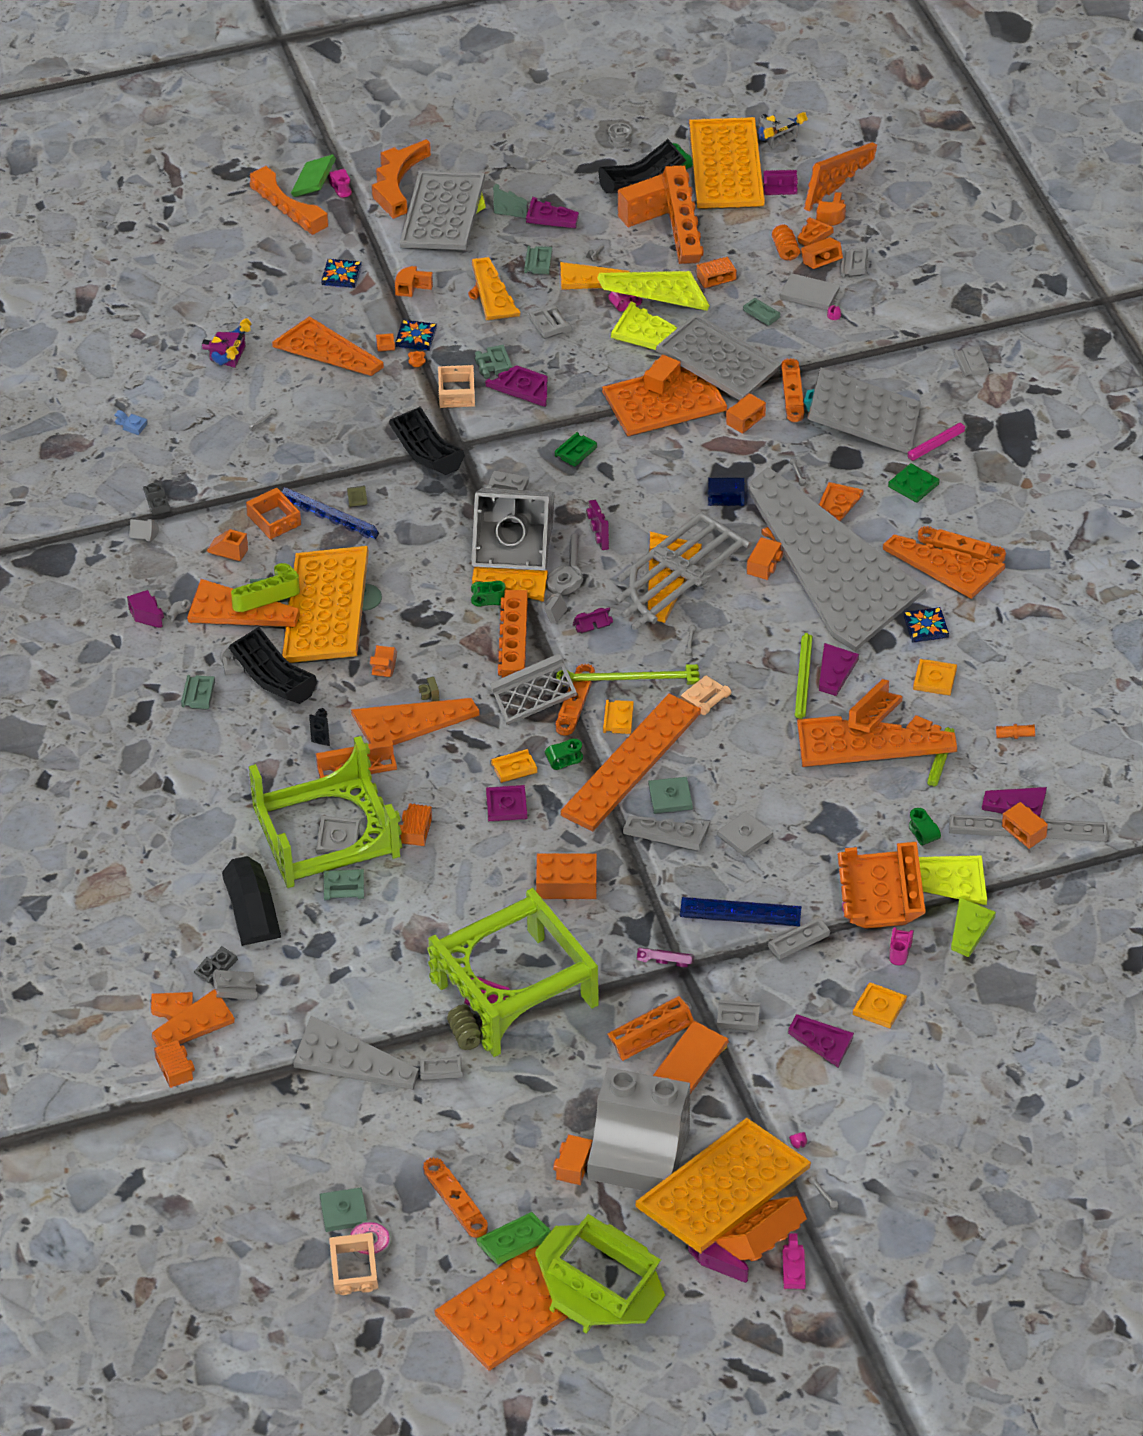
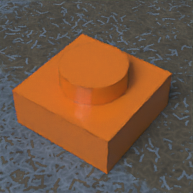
M393 333L376 335L378 351L395 350Z

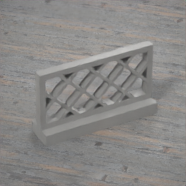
M560 653L489 683L507 725L578 695ZM563 670L564 674L561 680L553 678L555 673ZM541 679L547 680L544 687L537 686L536 682ZM551 681L558 683L555 691L547 689ZM563 685L570 687L572 690L565 694L560 693ZM524 686L529 687L526 695L518 693L519 689ZM533 689L541 691L538 699L530 697ZM545 693L553 695L549 701L542 700ZM506 694L512 695L509 702H504L500 699L501 696ZM515 697L523 698L520 706L512 704ZM528 700L536 702L533 708H524ZM510 708L518 710L516 715L508 718L507 713Z

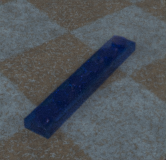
M284 487L281 491L293 505H298L305 512H314L321 519L324 517L328 518L333 524L344 525L347 530L351 532L355 530L365 538L371 537L376 539L379 535L376 527L370 523L287 487Z
M682 897L680 917L800 927L802 906Z

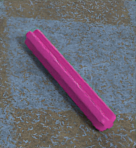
M959 422L908 451V458L914 461L965 432V425Z

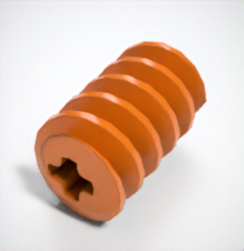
M785 224L775 227L772 231V238L780 258L783 260L797 258L800 254V248L793 230Z

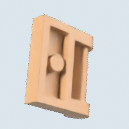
M706 675L681 695V699L701 708V714L706 715L714 705L723 698L730 696L732 692L728 686H722Z

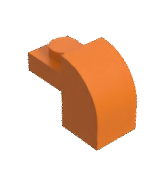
M835 192L833 202L819 201L816 220L830 226L838 225L844 221L846 204L842 200L841 192Z
M417 266L403 268L398 272L395 279V295L412 297L415 288L432 290L433 273L417 271Z
M376 645L375 655L370 658V665L373 667L372 675L392 677L397 658L395 647Z

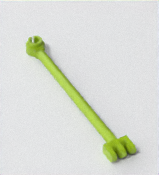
M686 664L685 671L574 674L567 670L572 683L574 681L686 678L687 685H694L700 680L698 678L700 674L697 664ZM563 670L558 671L556 679L561 680L564 674Z

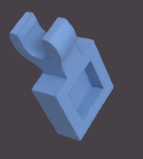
M121 410L114 414L115 417H118L115 423L123 425V430L139 435L147 426V419L131 414L128 417Z

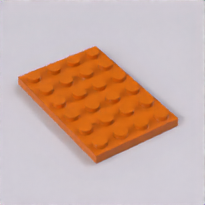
M682 366L681 375L663 395L644 388L643 376L602 387V393L627 436L727 411V404L717 387Z
M540 1245L515 1256L435 1310V1316L488 1371L568 1318V1316L557 1309L554 1313L549 1309L552 1299L535 1255Z

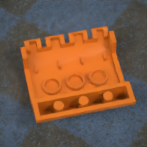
M917 842L897 843V851L857 855V847L845 848L844 852L837 854L838 864L841 867L839 869L840 882L843 885L841 886L842 900L846 902L843 904L844 917L848 918L850 923L865 929L906 925L925 914Z

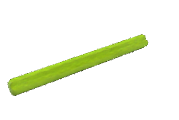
M805 633L801 638L795 717L799 719L806 717L813 640V636Z

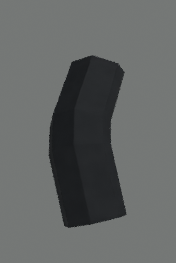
M667 139L642 160L631 165L600 166L598 171L600 187L606 194L618 193V190L663 174L665 166H680L686 160L671 141Z
M421 406L389 420L393 431L408 454L416 462L444 475L459 470L465 457L463 449L445 442L439 436Z
M257 627L229 645V650L251 678L263 689L298 704L312 696L317 683L316 676L289 663L260 627Z
M248 856L232 859L222 871V876L232 903L241 945L244 946L281 938L272 894L261 864Z

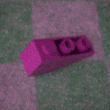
M716 1241L701 1253L688 1245L689 1253L700 1265L741 1282H748L749 1268L745 1261L736 1258L717 1244Z

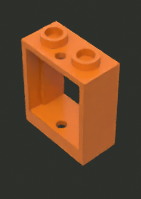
M278 488L246 502L248 517L270 540L301 525L300 511ZM279 507L287 516L271 524L261 515Z

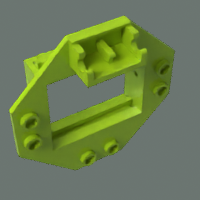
M587 1214L580 1225L555 1226L535 1252L552 1299L550 1311L554 1313L557 1309L571 1320L573 1319L584 1326L583 1332L586 1334L592 1325L646 1323L665 1297L656 1272L661 1259L651 1254L646 1246L611 1224L606 1225L590 1214ZM579 1238H582L643 1277L627 1300L563 1260Z

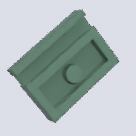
M528 246L524 272L532 271L533 274H549L552 247L535 246V248H530Z
M187 675L181 706L183 708L190 706V708L209 709L215 677L198 675L190 677V675Z

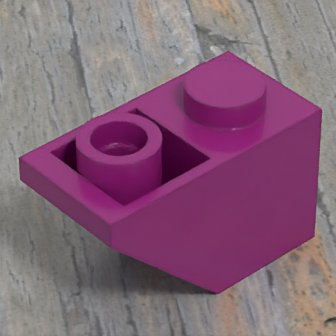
M148 590L127 596L128 608L135 622L158 628L163 627L162 619H164L162 609L157 607L155 596H151Z

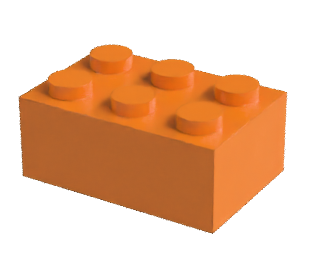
M662 174L618 190V217L627 227L669 213Z
M537 853L536 892L542 899H596L597 853Z

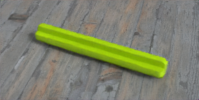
M946 727L944 730L947 732H955L953 728ZM948 753L936 754L927 779L929 786L935 787L938 785Z

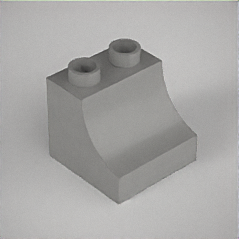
M481 488L475 492L472 566L545 571L548 565L549 544L553 529L555 492Z
M608 1067L597 1099L596 1124L587 1163L588 1180L650 1191L678 1170L690 1131V1083Z

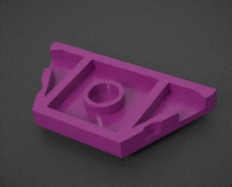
M516 365L508 371L499 373L498 378L494 380L489 378L485 381L486 387L544 407L547 406V375Z

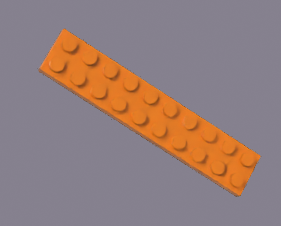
M669 693L561 809V816L593 832L701 714V708Z

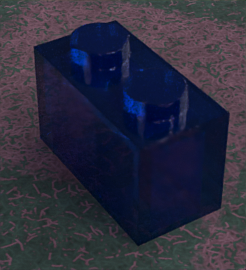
M744 477L708 478V506H744Z

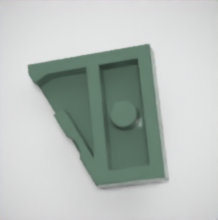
M495 184L493 187L494 213L526 218L528 201L516 196L511 191L507 193L499 189L500 185Z

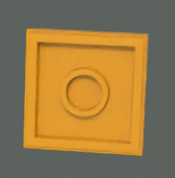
M920 659L913 690L951 696L957 664Z
M869 982L853 1009V1015L890 1029L907 1001V996Z

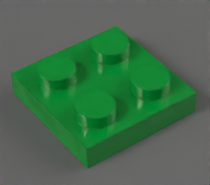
M910 463L888 482V487L918 503L939 485V478Z

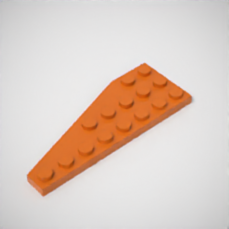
M840 716L797 720L802 767L957 752L954 732L933 729L928 732L921 731L918 727L907 729L902 728V725L880 722L868 733L849 728V720H843Z

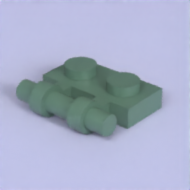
M504 345L488 347L487 353L475 352V361L480 366L479 371L484 378H489L491 371L498 375L512 368Z

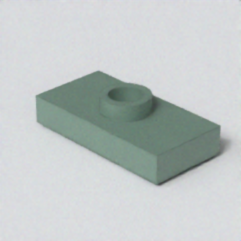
M753 298L743 305V311L768 326L780 318V312L757 298Z

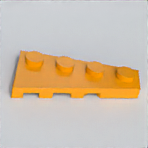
M474 567L472 584L475 582L502 581L505 583L506 590H527L528 598L544 602L548 570Z

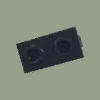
M324 708L318 709L315 715H309L311 742L330 746L328 714Z

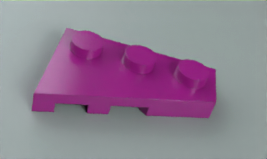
M532 196L526 216V223L576 228L579 212L562 206L558 208L551 206L550 202L545 201L543 203L538 201V198Z
M596 499L589 500V508L586 509L587 518L591 519L590 525L592 532L595 531L596 544H600L602 551L608 550L609 523L605 520L604 513H601V508Z
M824 643L819 691L837 696L858 662L859 654Z
M1047 787L985 791L982 810L1003 814L1021 802L1026 807H1029L1038 817H1041Z
M798 1014L795 1015L788 1029L789 1035L838 1068L854 1038V1033Z

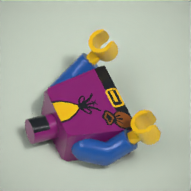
M245 318L234 331L217 332L213 340H203L202 349L209 350L211 361L216 362L218 365L236 368L246 347L245 332L250 331L252 323L248 318Z

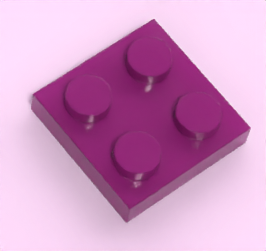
M525 785L486 787L488 822L528 819Z

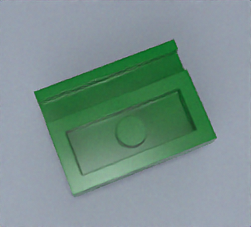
M576 432L554 451L555 457L559 456L564 462L576 467L597 448V442L584 435L580 436Z

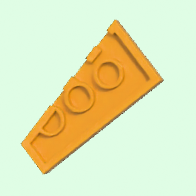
M490 258L472 259L471 263L486 320L519 317L521 312L514 305L513 298L506 291V286L498 277L499 274Z
M560 262L561 289L602 288L597 279L599 273L629 271Z

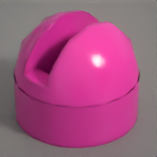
M830 306L827 311V317L830 320L840 319V307Z
M805 1132L789 1137L792 1146L796 1149L804 1148L807 1144Z

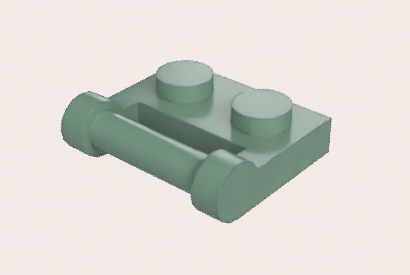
M364 869L324 871V901L330 900V898L349 897L364 899Z

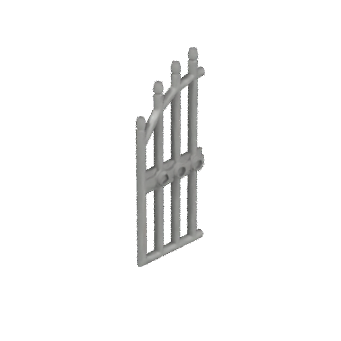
M699 512L617 577L619 582L629 577V587L619 594L615 601L620 603L630 595L633 600V604L622 612V617L626 618L638 609L643 616L632 624V629L640 628L647 621L655 624L658 619L655 616L691 586H703L711 578V575L708 574L742 546L749 549L752 546V542L703 512ZM701 520L708 524L676 551L667 548ZM714 529L722 533L689 560L681 557L683 553ZM727 538L736 541L704 568L694 565ZM652 558L660 562L637 580L639 568ZM664 568L674 571L639 598L637 590ZM679 576L687 579L685 583L651 610L644 606L647 601Z

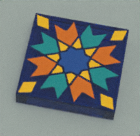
M327 259L321 280L322 285L355 288L362 266L361 261Z
M402 320L395 346L430 351L437 324Z
M941 607L904 612V619L912 643L949 638V631Z

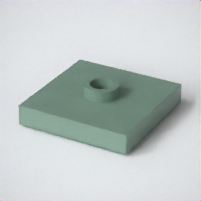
M687 777L648 781L654 814L693 810Z
M362 1187L319 1194L325 1232L354 1228L362 1222H367Z

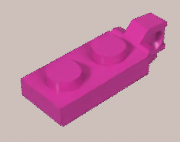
M789 1233V1245H784L782 1252L784 1289H805L803 1245H798L797 1233Z

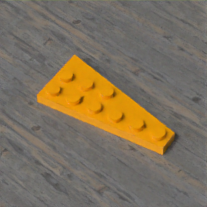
M650 532L649 551L669 536ZM678 538L667 548L676 551L687 540ZM696 543L683 553L681 557L689 560L702 550V544ZM652 558L649 561V571L660 562ZM664 568L649 580L648 591L674 571ZM679 576L648 601V610H651L685 583L687 579ZM677 598L655 615L658 618L657 621L666 622Z

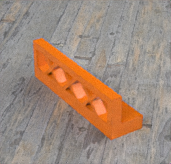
M882 679L849 710V728L870 733L902 702L903 696L889 693V680Z
M392 740L368 744L370 754H367L372 765L368 769L371 774L397 770ZM354 747L316 753L319 777L328 776L324 775L323 771L332 770L335 772L342 767L350 758ZM389 759L391 760V763H392V764H387V765L381 764V762H382L383 760H389Z
M678 996L607 1033V1035L616 1047L620 1059L624 1061L690 1026L694 1020L689 1007ZM677 1005H680V1007L676 1009H671ZM661 1015V1017L653 1019L654 1017ZM622 1034H625V1036H623V1037H621V1038H619V1039H616V1037H618V1036H620V1035H622Z

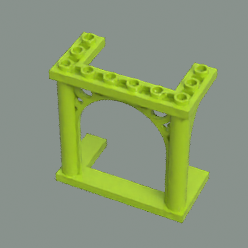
M361 736L353 738L354 749L350 758L332 774L263 794L262 777L256 764L248 766L252 805L287 888L295 886L294 880L387 854H391L393 859L400 857V849L402 848V842L399 837L401 829L398 824L401 821L398 810H394L392 804L384 805L382 797L377 795V786L371 782L372 776L368 769L371 767L370 759L367 754H370L368 744L363 742ZM360 788L361 792L358 795L353 796L350 794L353 789ZM330 796L348 799L356 803L364 811L367 817V828L363 836L356 843L345 849L292 863L291 846L286 834L277 835L268 811ZM372 833L379 834L376 839L369 836Z
M534 888L526 891V898L441 939L436 935L428 938L429 947H427L430 958L428 964L431 982L434 985L436 984L440 990L448 987V977L453 985L456 984L462 997L467 998L473 1011H477L480 1014L482 1020L481 1031L483 1034L482 1045L493 1057L501 1054V1039L507 1028L518 1016L529 1008L581 983V996L591 1009L599 1006L598 965ZM527 917V931L537 943L545 940V926L575 962L574 965L529 987L517 990H502L486 985L475 976L470 966V955L476 944L484 937ZM460 952L465 956L463 958H454L452 953ZM492 994L498 996V1000L495 1003H490L487 1000Z

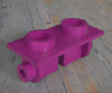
M598 608L588 614L586 612L580 613L574 618L572 625L575 626L577 633L581 632V634L594 630L593 623L596 624L597 629L610 626L613 623L612 616H608L610 608Z

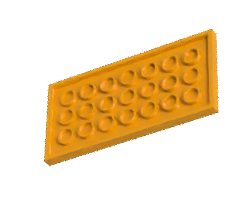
M755 117L689 120L697 209L764 206Z
M368 546L295 554L294 570L299 575L300 593L290 597L289 606L299 608L300 616L297 626L286 627L282 656L289 663L357 656L369 555Z
M745 1118L636 1200L635 1207L701 1253L806 1172L811 1166V1161L750 1119Z

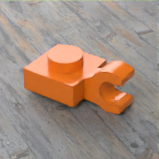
M917 715L906 727L907 729L918 727L919 730L928 732L932 729L941 730L942 728L937 724L933 725L932 721Z

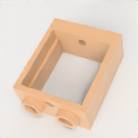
M473 365L439 366L440 408L475 407ZM470 381V389L443 390L444 382Z
M364 1233L330 1237L335 1294L349 1295L357 1291L368 1293L378 1289L373 1234ZM369 1250L371 1276L339 1280L337 1254Z

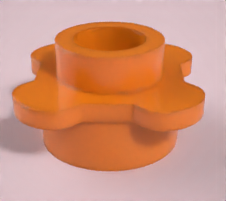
M415 351L408 353V357H410L408 363L411 366L421 367L426 362L424 359L425 352Z

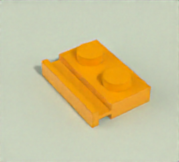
M606 700L603 733L612 731V733L631 734L634 701L615 700L614 702H609V700Z
M528 749L491 759V764L501 783L537 773V766Z

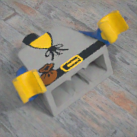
M780 113L770 117L767 114H763L759 119V140L766 141L770 148L773 149L797 138L798 125L808 120L806 113H799L794 119L787 118Z

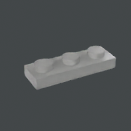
M818 917L769 941L768 948L781 960L830 936V930Z

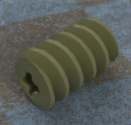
M462 1004L451 1009L447 1015V1021L458 1042V1046L462 1050H471L479 1046L481 1031L478 1024H476L470 1007Z

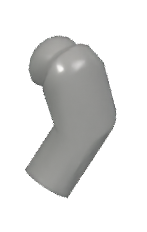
M187 599L175 602L166 618L169 621H174L178 614L190 610L191 602Z

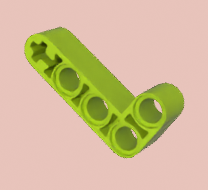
M280 563L275 565V576L237 587L231 591L233 610L244 612L298 595L300 593L298 573L289 564Z

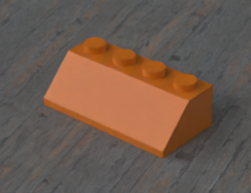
M797 1196L768 1200L743 1221L718 1238L716 1242L739 1260L750 1259V1261H755L762 1257L763 1252L773 1249L776 1242L786 1239L789 1232L799 1229L801 1227L800 1224L807 1217Z

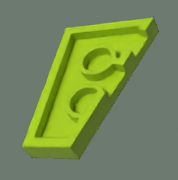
M959 898L951 950L970 957L995 919L996 912Z

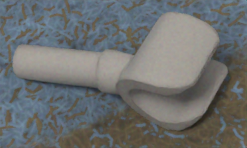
M601 245L596 250L593 248L586 251L587 258L592 256V261H596L597 254L604 249V246Z

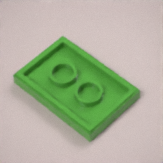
M332 154L306 162L291 191L292 196L297 197L321 190L336 160L335 156Z
M530 1212L476 1240L478 1246L499 1265L540 1245L551 1230L533 1212Z

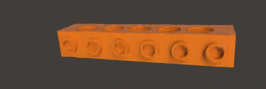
M665 166L662 177L679 264L699 263L701 256L704 254L703 246H700L701 234L697 230L698 218L694 215L695 203L691 199L692 188L689 187L688 183L689 172H686L685 166Z
M505 590V598H501V609H504V611H500V622L504 623L500 624V635H503V637H499V649H502V651H499V662H502V664H498V676H502V678L525 668L528 610L527 590Z

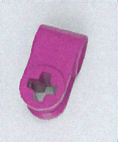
M345 168L329 172V183L336 194L343 198L350 196L352 193L349 187L350 177Z
M611 292L609 294V301L618 311L622 312L626 310L631 301L636 306L641 305L642 297Z
M893 927L889 960L892 964L900 966L907 962L914 930L903 931Z

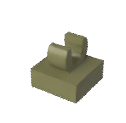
M365 485L347 488L349 507L367 505Z
M434 676L427 678V685L422 684L419 686L422 700L430 698L431 702L439 701V689Z

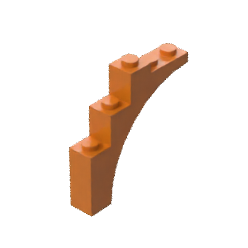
M427 139L400 150L393 147L381 152V167L376 168L377 183L372 184V196L393 219L407 213V200L400 191V181L412 166L431 156L430 142Z

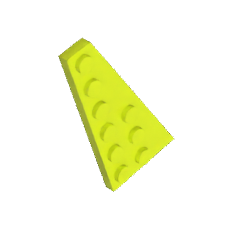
M690 271L599 273L597 277L603 290L708 311L710 306Z
M631 301L612 330L611 338L656 350L657 345L674 332L677 327L659 316L650 315L648 310L636 307V304Z
M982 855L919 857L923 892L955 899L963 898L970 902L987 906Z

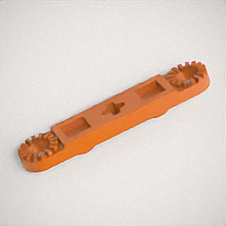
M786 358L782 361L781 366L786 417L789 421L799 422L804 418L799 362L794 358Z
M923 526V528L921 527L918 530V540L921 543H929L941 549L944 547L971 554L973 558L980 560L986 558L989 559L990 563L994 564L1005 561L1006 552L1004 548L993 546L990 543L941 529L937 530L931 526Z
M586 663L584 665L581 664V666L579 665L575 671V674H580L584 671L595 673L594 667L589 664L586 665ZM593 681L573 682L578 695L563 701L555 724L558 734L570 735L574 732ZM567 724L569 725V728L567 727L566 729L565 727L564 729V727H561V725Z
M432 1157V1159L426 1160L423 1165L425 1176L466 1232L475 1238L485 1235L488 1231L487 1220L449 1168L445 1166L441 1159ZM438 1166L440 1169L432 1172L429 1167ZM452 1195L459 1196V1199L452 1198ZM474 1224H481L483 1226L479 1230L471 1228Z

